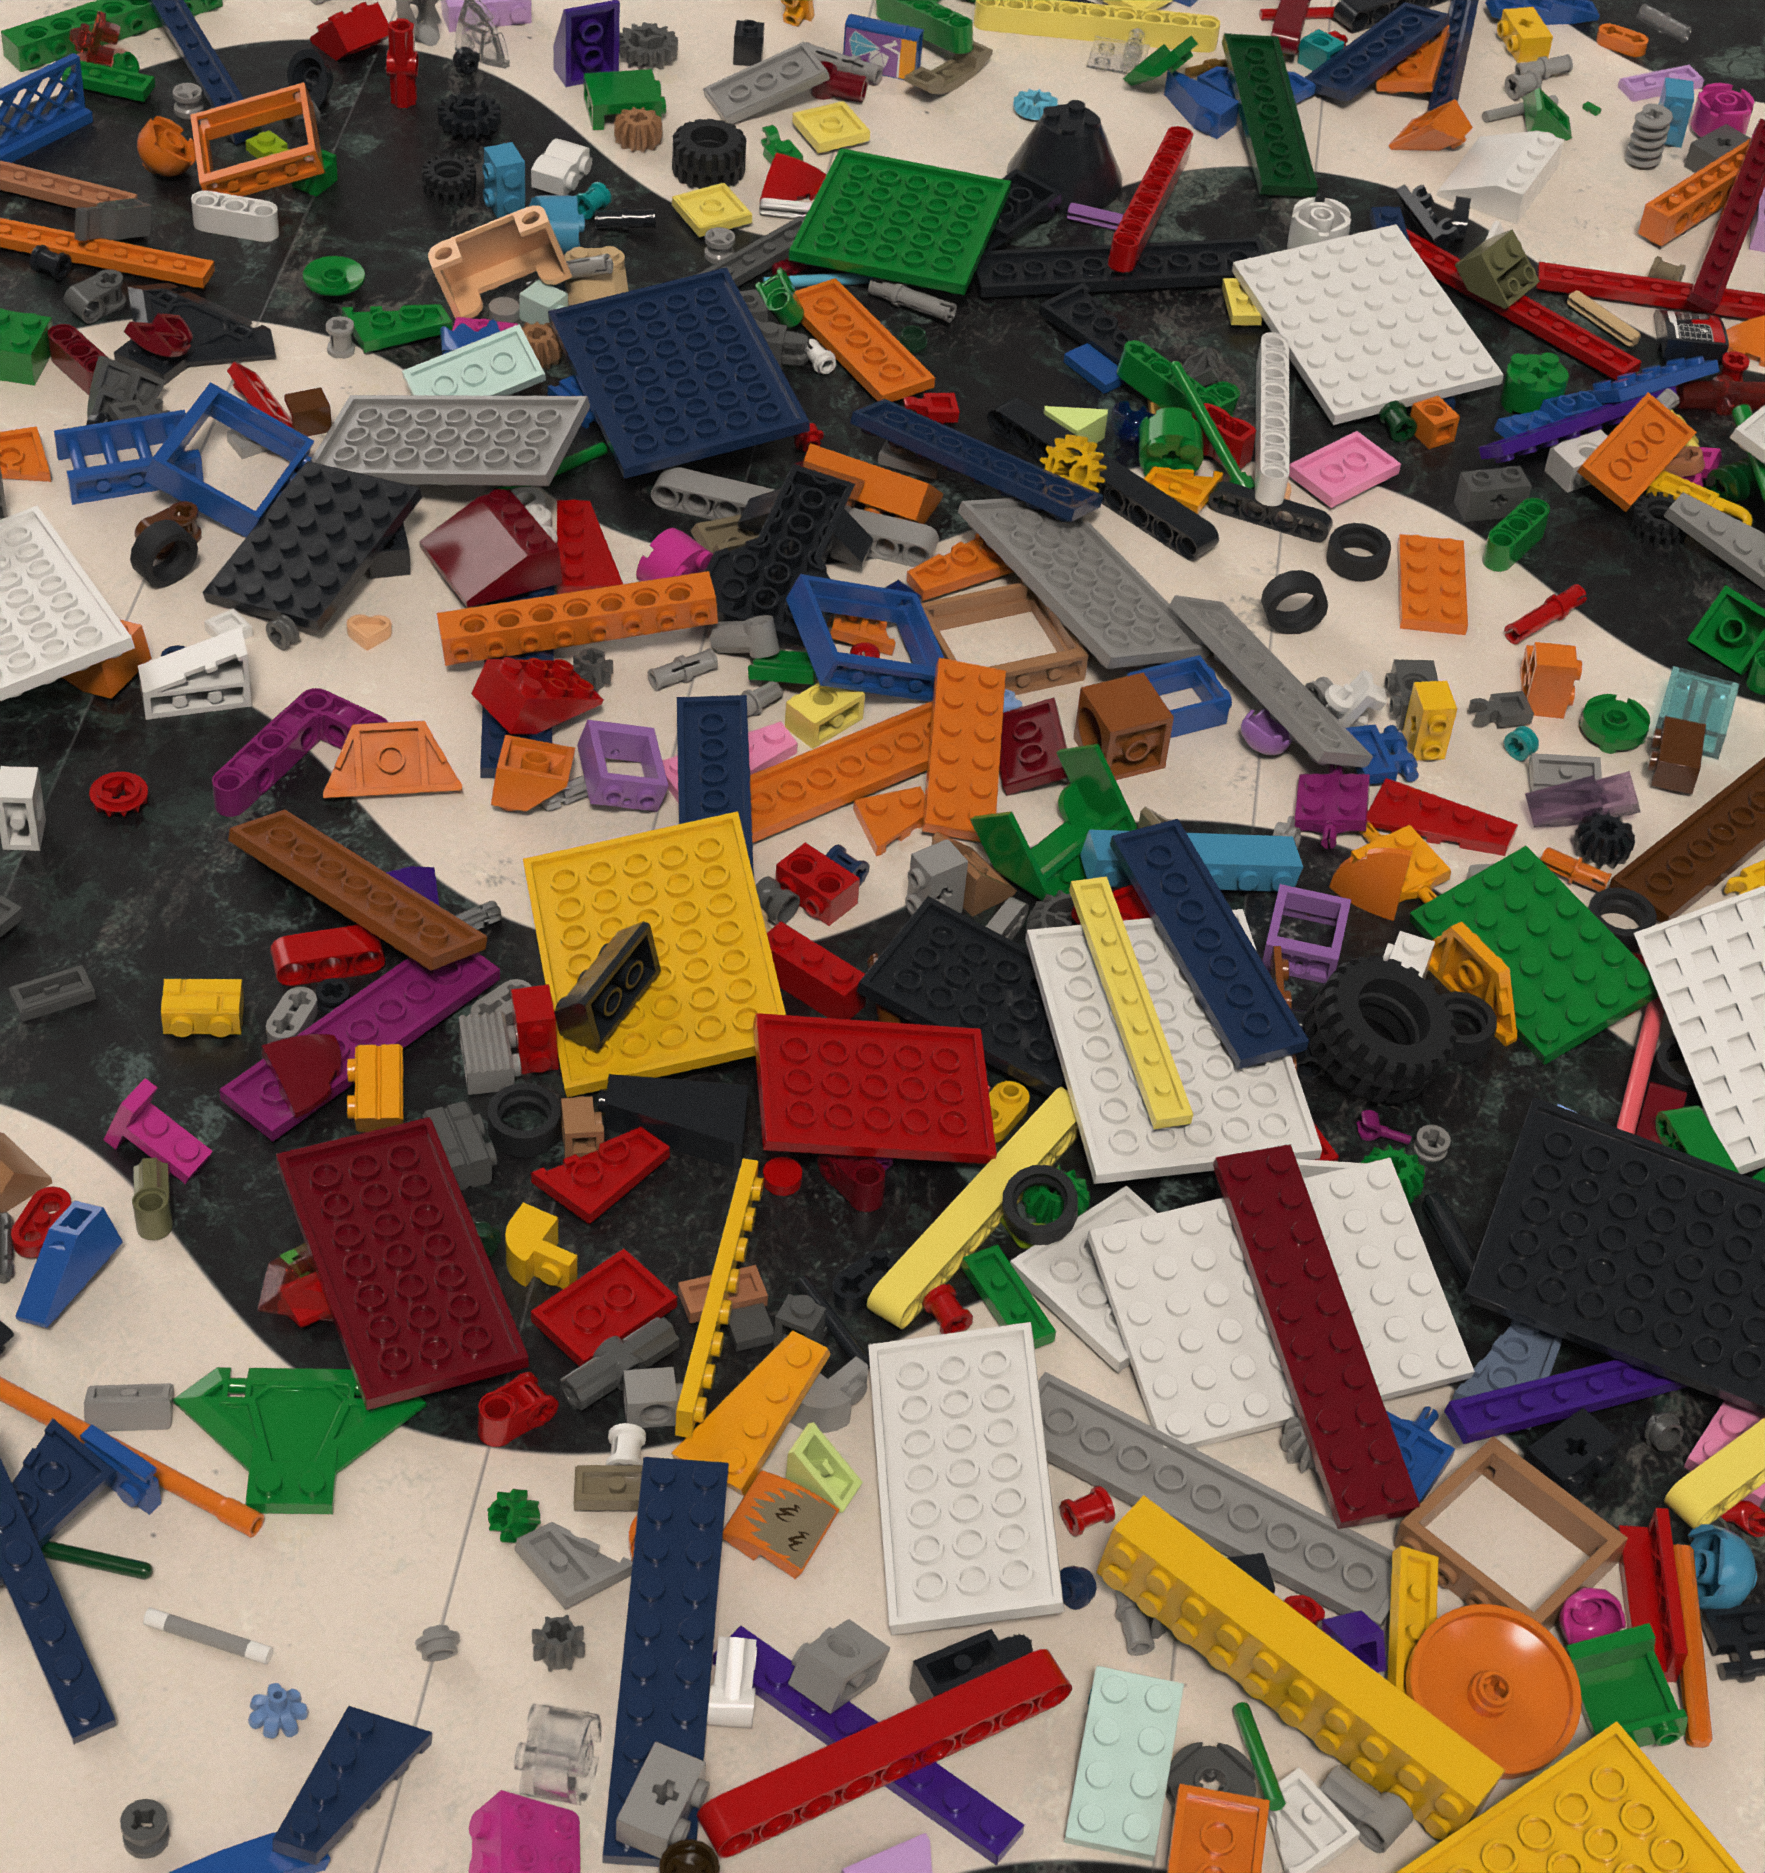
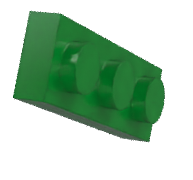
M80 60L83 89L101 92L105 95L129 98L132 101L144 102L156 87L155 76ZM71 66L65 69L62 81L65 82L68 78Z
M998 1244L962 1258L961 1268L1000 1326L1031 1322L1035 1349L1055 1341L1056 1330Z

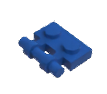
M1376 724L1346 728L1373 756L1368 766L1364 768L1355 767L1357 774H1370V784L1383 783L1386 778L1396 781L1398 772L1404 775L1408 782L1418 779V763L1414 755L1409 753L1406 748L1408 742L1404 734L1398 732L1395 725L1387 726L1384 729V733L1381 734Z

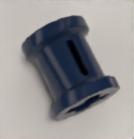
M842 845L833 846L826 856L859 877L860 887L869 873V863L865 860H856L846 853L847 850Z

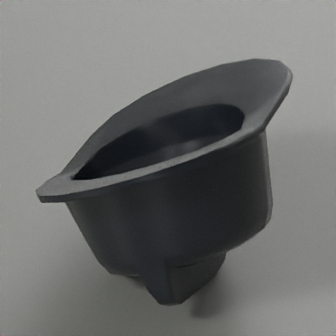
M305 48L293 55L287 70L288 84L293 86L304 82L311 100L319 108L332 88L333 73L330 67L324 63L321 54L315 49Z

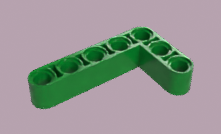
M876 0V16L887 22L924 29V40L952 53L965 54L973 50V21L936 3L940 0Z

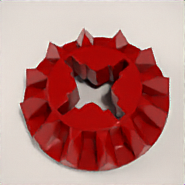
M130 772L105 774L95 780L89 790L90 803L94 804L97 812L105 811L109 817L115 813H121L125 817L128 811L139 812L140 805L147 804L148 786L140 776ZM125 790V795H121L119 799H113V797H117Z

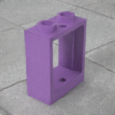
M587 719L577 747L590 804L658 812L669 785L655 729ZM605 758L641 762L644 777L608 773Z
M1280 884L1262 960L1267 970L1270 971L1273 946H1281L1282 959H1288L1289 976L1325 984L1331 974L1337 969L1351 899ZM1282 915L1336 926L1332 947L1279 937L1278 932Z

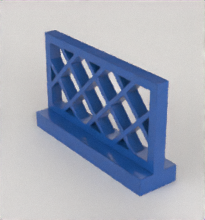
M72 53L0 88V100L3 101L0 106V125L6 126L3 134L0 135V160L12 163L93 122L92 111L85 108L80 56ZM71 66V72L66 81L60 80L65 69ZM49 77L50 79L43 92H38L37 89L42 80ZM60 83L63 87L56 100H53L50 97L57 84ZM26 89L19 105L15 104L13 101L18 92ZM73 90L74 100L64 104L70 91ZM36 94L40 98L31 112L27 110V107ZM47 102L53 103L49 112L41 115ZM13 106L16 110L9 123H6L3 120L10 107ZM24 113L30 115L26 123L18 126Z

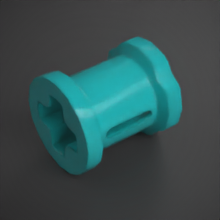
M594 182L588 188V191L576 195L578 214H583L584 219L592 218L595 215V210L607 207L612 201L610 191L600 182Z

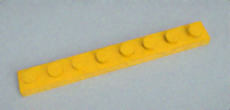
M742 1159L676 1409V1436L692 1438L695 1423H703L705 1418L707 1398L702 1396L704 1389L711 1390L713 1387L716 1365L711 1364L713 1356L720 1357L722 1352L724 1333L719 1332L721 1324L728 1325L730 1321L732 1301L728 1300L729 1292L737 1293L741 1272L740 1269H736L737 1261L745 1262L748 1238H744L745 1231H753L756 1208H752L753 1201L760 1202L763 1191L764 1178L757 1177L758 1161Z

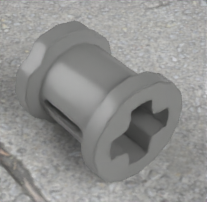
M1529 69L1525 74L1521 75L1510 74L1505 79V91L1509 98L1515 100L1537 88L1541 89V75L1534 69Z
M343 316L329 319L326 322V331L330 336V342L327 347L328 354L333 358L345 359L354 355L355 344L352 341L351 335L354 331V322Z

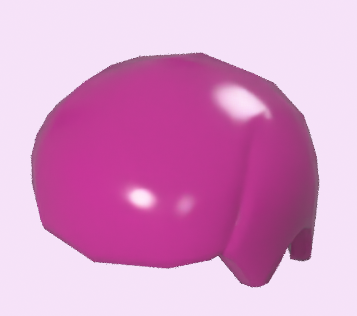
M1582 1588L1565 1600L1559 1613V1624L1567 1645L1618 1632L1626 1627L1620 1601L1606 1589Z

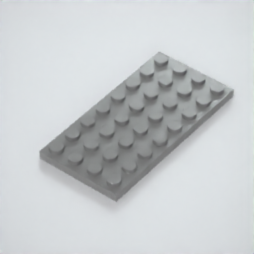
M350 395L310 462L415 486L421 484L443 486L502 485L505 487L513 485L549 486L589 411L590 404L587 396Z
M1018 498L961 502L958 513L968 523V526L983 538L986 545L1004 560L1005 565L1022 579L1024 585L1029 587L1041 599V602L1060 619V622L1079 639V642L1106 669L1158 663L1165 664L1201 655L1203 659L1208 658L1211 650L1197 641V635L1189 627L1184 626L1178 621L1179 616L1169 607L1170 604L1083 516L1072 522H1062L1055 519L1052 513L1043 509H1032L1025 504V501Z

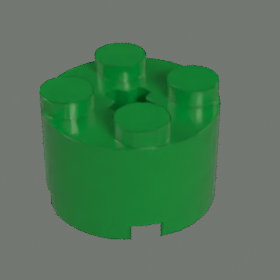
M1549 352L1542 355H1524L1520 353L1512 355L1507 366L1500 395V402L1503 408L1510 414H1512V410L1524 414L1540 410L1544 399L1565 395L1569 374L1566 368L1559 363V357Z
M1175 407L1162 408L1156 411V415L1149 419L1147 416L1142 420L1139 426V462L1144 470V475L1147 476L1153 467H1165L1173 470L1193 469L1195 476V472L1203 462V428L1199 421L1197 422L1192 418L1191 412Z

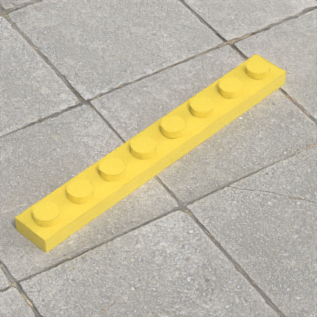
M1107 876L1071 881L1069 892L1153 1129L1191 1124L1193 1118L1192 1109Z

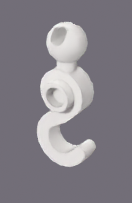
M519 487L511 490L522 504L528 503L525 508L557 544L558 536L557 532L552 528V515L545 508V494L531 487Z

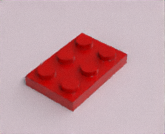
M622 1249L531 1311V1322L580 1367L593 1359L596 1349L608 1338L619 1336L624 1339L656 1317L662 1318L677 1307V1296L627 1250Z

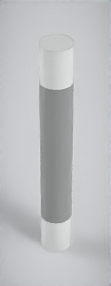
M151 1607L147 1609L143 1619L144 1625L260 1663L268 1664L272 1657L273 1647Z

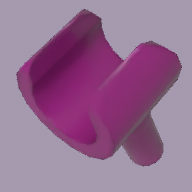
M1365 1110L1361 1113L1362 1121H1357L1359 1135L1363 1140L1372 1141L1380 1136L1407 1145L1410 1144L1412 1136L1380 1125L1379 1115L1375 1111Z

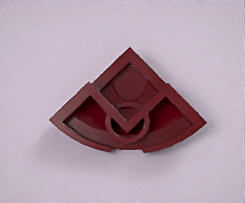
M157 313L152 323L129 322L124 330V333L139 346L154 354L167 357H178L186 354L191 347L188 343L193 338L191 330L180 315Z
M300 1035L261 1046L262 1056L278 1081L279 1093L295 1119L318 1107L332 1093L330 1082L335 1072L336 1076H340L342 1066L341 1050L335 1035Z

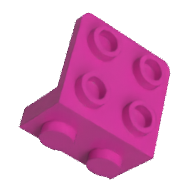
M500 1790L472 1815L469 1823V1834L472 1837V1858L469 1864V1873H580V1820L574 1811Z

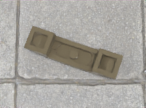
M973 41V50L965 54L953 53L951 60L931 71L921 66L905 75L904 81L932 94L951 92L969 81L989 60L993 50Z

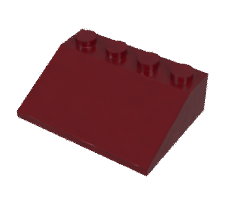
M497 489L490 492V494L477 497L419 541L422 551L466 607L562 583L559 547L510 489Z

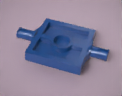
M1430 1406L1424 1407L1414 1422L1401 1419L1386 1411L1419 1504H1421L1452 1460L1456 1448L1437 1439L1430 1431L1434 1422L1439 1418V1414L1435 1409L1430 1413Z

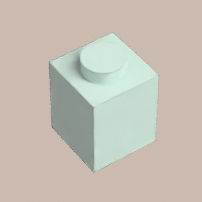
M537 280L519 293L520 319L529 324H535L537 321L543 325L550 323L548 311L568 306V293L547 285L541 280Z

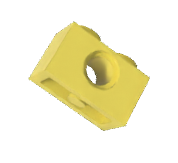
M818 681L814 686L798 695H794L786 702L785 727L810 748L814 749L863 719L865 693L820 686Z

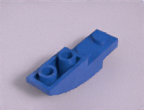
M1586 391L1544 399L1540 410L1498 419L1494 430L1504 438L1594 409L1602 406V404L1596 400L1593 394ZM1540 445L1536 446L1537 451L1547 448H1540Z

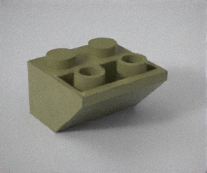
M1513 229L1485 240L1455 264L1469 292L1504 309L1511 306L1540 282Z

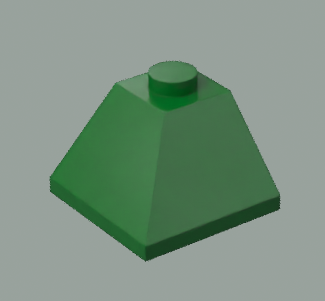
M1725 585L1687 641L1738 674L1743 675L1751 669L1755 654L1765 650V609Z

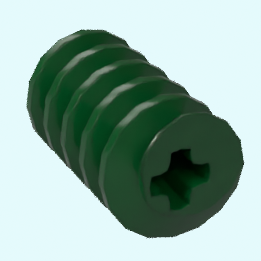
M1749 457L1713 469L1706 478L1707 489L1720 494L1719 497L1735 504L1761 494Z

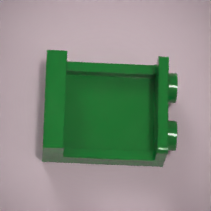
M652 69L584 73L583 98L592 130H604V115L621 114L622 110H631L632 107L636 109L645 107L646 111L653 110L660 117L661 114H666V100L664 96H661L660 81L655 80Z
M1650 1623L1566 1645V1652L1571 1658L1579 1679L1582 1698L1581 1709L1592 1737H1595L1615 1722L1622 1726L1639 1748L1655 1743L1658 1746L1670 1745L1685 1735L1688 1716L1685 1709H1678L1655 1654L1656 1637Z

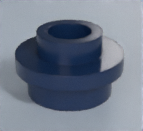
M1073 1565L1065 1567L1060 1571L1064 1604L1074 1610L1086 1607L1095 1597L1097 1590L1096 1581L1092 1573L1086 1568Z

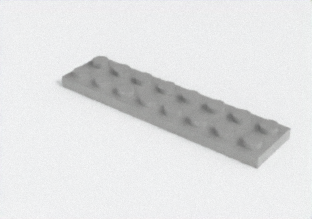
M1174 596L1169 607L1179 616L1178 621L1184 626L1189 627L1197 635V641L1207 646L1215 654V660L1225 665L1233 673L1232 677L1252 693L1251 697L1256 702L1265 706L1270 712V717L1286 728L1289 732V737L1307 750L1309 753L1308 757L1313 762L1322 766L1335 764L1344 768H1350L1351 766L1364 768L1369 765L1373 756L1223 602Z

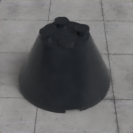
M1071 100L1068 104L1044 108L1043 115L1011 158L1007 167V175L1017 168L1062 192V202L1055 208H1060L1059 213L1067 214L1070 203L1102 209L1118 197V192L1122 187V174L1102 126L1101 119L1095 112L1086 108L1085 103L1080 100Z

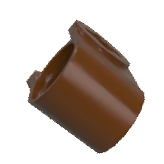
M188 501L174 503L169 508L141 520L136 526L134 536L137 538L145 528L154 522L166 519L176 521L189 534L192 532V536L198 543L202 538L201 528L197 525L196 521L199 515L198 507ZM175 541L163 547L156 558L166 559L171 554Z

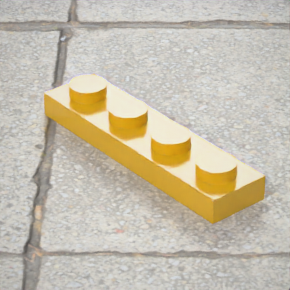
M1400 1546L1392 1551L1388 1681L1406 1694V1670L1412 1650L1427 1628L1437 1620L1439 1557Z

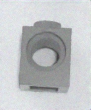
M674 1367L624 1370L623 1400L626 1423L635 1424L641 1428L676 1426V1409L683 1383L675 1382Z

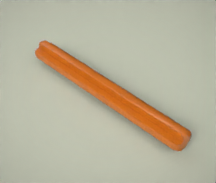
M1676 1544L1673 1547L1688 1656L1680 1672L1683 1709H1685L1688 1716L1686 1742L1690 1747L1705 1748L1710 1745L1713 1737L1694 1550L1690 1545Z

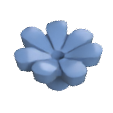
M272 1683L268 1686L267 1695L256 1694L253 1696L250 1708L254 1711L249 1715L248 1723L253 1729L261 1728L264 1725L263 1735L267 1738H275L281 1728L285 1736L293 1737L299 1732L296 1720L306 1719L308 1717V1709L306 1704L301 1703L302 1698L299 1691L296 1689L285 1691L279 1683Z

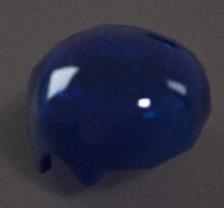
M1128 401L1116 403L1112 408V429L1117 438L1122 441L1139 443V426L1142 420L1147 416L1149 419L1155 414L1148 412L1145 406H1142L1138 411H1133Z

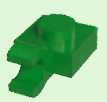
M774 125L762 127V131L767 137L761 140V144L764 147L763 156L770 164H772L776 153L785 154L803 161V154L790 139L781 141L779 132Z

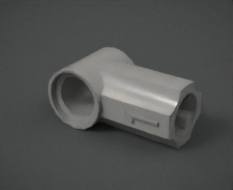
M756 616L746 621H721L718 624L712 625L710 642L712 648H715L718 653H750L752 658H765L775 655L780 651L773 616Z
M1343 1765L1340 1767L1336 1766L1319 1788L1360 1832L1359 1840L1373 1852L1384 1853L1413 1821L1412 1811L1404 1800L1391 1792L1378 1793Z

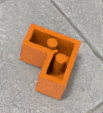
M1535 642L1534 646L1526 645L1520 667L1521 691L1524 692L1534 716L1564 719L1567 706L1573 705L1575 698V686L1573 684L1575 680H1580L1582 674V660H1577L1576 646Z

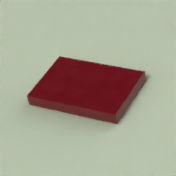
M1054 697L1003 713L999 769L1006 795L1068 777L1056 754L1060 749L1067 748Z

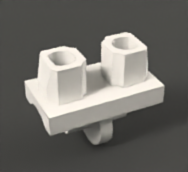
M1362 670L1350 685L1345 684L1342 687L1334 684L1325 692V698L1328 702L1326 709L1345 728L1367 725L1369 719L1367 708L1380 711L1387 703L1385 689L1373 684L1372 673Z

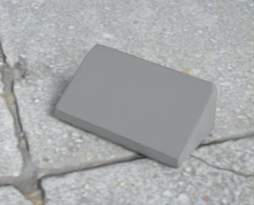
M173 1384L90 1386L87 1389L84 1400V1421L90 1425L93 1424L102 1431L169 1429L172 1422Z

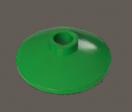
M326 256L313 260L304 268L303 281L310 290L316 293L330 296L344 295L362 286L365 281V271L353 259L342 256Z

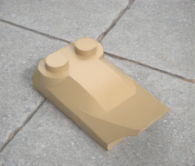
M613 246L603 248L575 247L567 251L564 255L566 261L609 254L613 261V271L610 274L565 280L568 306L628 292L624 253Z

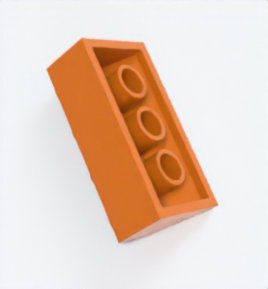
M811 443L804 459L806 462L865 480L856 503L865 506V511L882 515L885 512L895 516V518L925 524L944 495L929 483Z

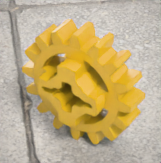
M1067 434L1065 439H1054L1056 447L1047 446L1045 448L1049 454L1048 458H1040V461L1045 464V470L1099 493L1096 487L1097 482H1105V479L1099 476L1100 471H1104L1107 468L1105 465L1099 464V460L1104 457V454L1094 452L1098 444L1088 442V437ZM1073 449L1079 450L1083 455L1080 456L1079 453L1074 452Z

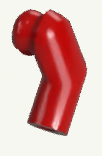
M1742 1500L1720 1516L1726 1522H1733L1751 1536L1761 1537L1765 1535V1512L1751 1501Z

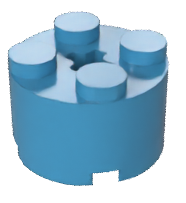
M549 195L532 198L529 206L543 207L563 254L565 255L567 251L575 247H580L579 233L584 232L585 219L583 214H578L577 197L571 195Z

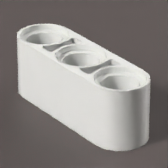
M199 191L192 195L193 225L197 230L260 242L273 241L279 236L278 209L273 202L213 191Z

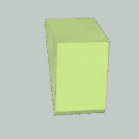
M1044 406V415L1075 435L1088 437V442L1095 443L1104 439L1108 409Z
M814 1422L808 1423L788 1452L786 1479L812 1491L840 1509L838 1513H843L863 1482Z

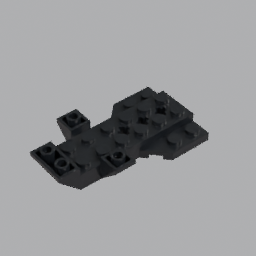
M800 461L792 465L782 488L750 498L738 521L737 527L758 533L759 536L746 541L745 546L730 551L728 548L715 551L705 571H709L715 591L718 620L746 621L756 616H773L779 648L785 650L788 643L805 648L786 598L800 574L830 579L825 565L830 551L831 558L859 567L863 566L873 544V538L848 512L850 508H854L865 480L813 463ZM821 611L829 628L835 613Z

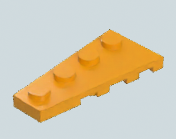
M792 1331L704 1419L703 1423H700L694 1429L692 1438L686 1437L671 1452L674 1459L729 1463L727 1487L745 1495L830 1357L829 1349Z

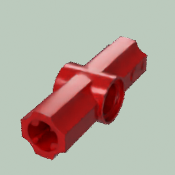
M397 18L395 21L389 22L388 25L389 49L387 51L386 71L387 76H390L391 103L395 104L397 108H408L409 106L416 105V78L418 76L419 56L418 51H415L414 23L409 22L408 19Z

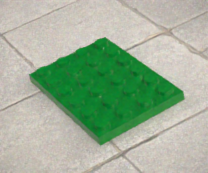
M1527 846L1520 848L1410 912V922L1426 939L1432 941L1436 937L1441 936L1449 927L1463 922L1497 957L1504 961L1510 968L1517 1037L1543 1065L1659 997L1648 969Z

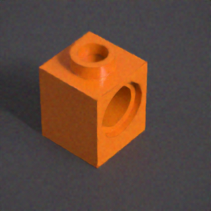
M1434 396L1413 403L1410 417L1416 421L1418 426L1414 435L1428 449L1455 441L1460 416L1439 396Z

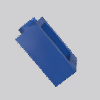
M1201 655L1127 673V676L1144 672L1159 696L1193 688L1202 701L1169 710L1174 716L1170 738L1227 724L1229 709L1232 707L1231 695L1227 689L1223 688L1216 678L1214 670L1208 667Z

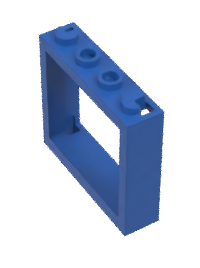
M210 382L153 456L144 481L180 501L194 503L201 513L247 537L307 461H311L312 458L309 457V453L314 440ZM209 416L290 461V464L256 511L173 465Z
M800 574L786 601L820 686L928 702L933 701L935 668L938 658H944L917 593ZM902 599L907 600L905 605H903ZM821 611L896 623L913 663L837 652Z

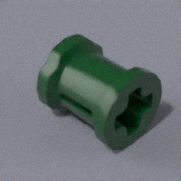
M1397 400L1391 401L1380 410L1379 419L1390 428V435L1395 441H1406L1417 431V423L1412 417H1408L1403 403Z

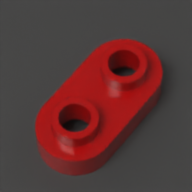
M46 1187L40 1189L32 1196L11 1230L13 1248L19 1255L27 1258L39 1256L49 1228L72 1204L71 1197L66 1190L60 1187Z

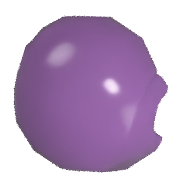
M1266 708L1256 715H1253L1255 710H1251L1244 717L1241 724V733L1244 740L1252 750L1268 756L1283 753L1293 741L1289 737V732L1282 724L1275 722L1270 717V712Z

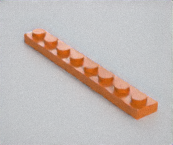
M0 218V247L16 252L32 253L37 245L43 244L52 252L69 254L72 263L85 264L105 270L112 269L135 276L140 275L160 281H169L204 288L215 272L214 261L102 238L78 241L74 239L75 233Z

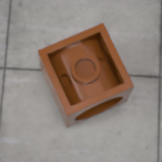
M1144 672L1081 687L1073 739L1078 746L1099 744L1115 780H1120L1165 768L1174 716Z

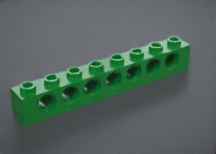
M96 0L2 30L1 37L4 57L20 72H24L60 60L72 53L79 54L163 25L148 0ZM184 0L193 16L223 7L222 0Z

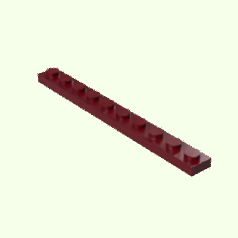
M1761 118L1755 127L1687 298V301L1712 313L1716 311L1720 304L1765 188V120Z

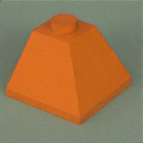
M1454 99L1412 119L1388 146L1391 150L1440 151L1448 146L1454 149L1466 141L1465 136L1473 127L1457 100Z
M505 735L496 768L491 805L499 806L506 811H528L566 788L575 748Z

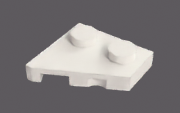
M1300 1767L1278 1782L1286 1804L1279 1811H1271L1269 1809L1268 1816L1285 1873H1315L1358 1842L1360 1832Z

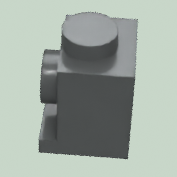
M788 1294L775 1317L773 1347L776 1348L791 1333L792 1329L804 1333L805 1337L821 1344L827 1333V1327H825L826 1308L816 1304L810 1296Z

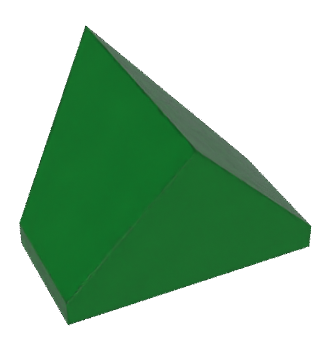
M1540 88L1522 97L1527 132H1548L1555 137L1564 139V141L1572 139L1569 116Z

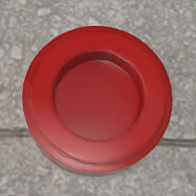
M787 1157L771 1159L763 1169L764 1187L770 1193L778 1196H788L797 1192L802 1184L801 1166L795 1160Z

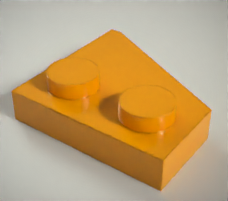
M1153 467L1144 480L1199 514L1209 501V496L1215 485L1222 482L1224 473L1213 471L1212 477L1194 476L1193 469L1173 470L1165 467Z

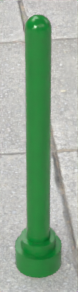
M1173 361L1169 369L1230 477L1228 482L1255 490V482L1252 476H1247L1246 472H1241L1182 364L1178 361Z

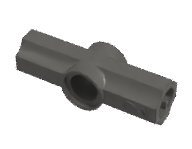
M656 1317L624 1339L619 1336H612L601 1343L596 1349L593 1359L560 1379V1389L568 1404L574 1410L580 1409L582 1411L616 1388L623 1391L624 1370L647 1369L679 1348V1338L674 1331L673 1325L664 1317L662 1319Z

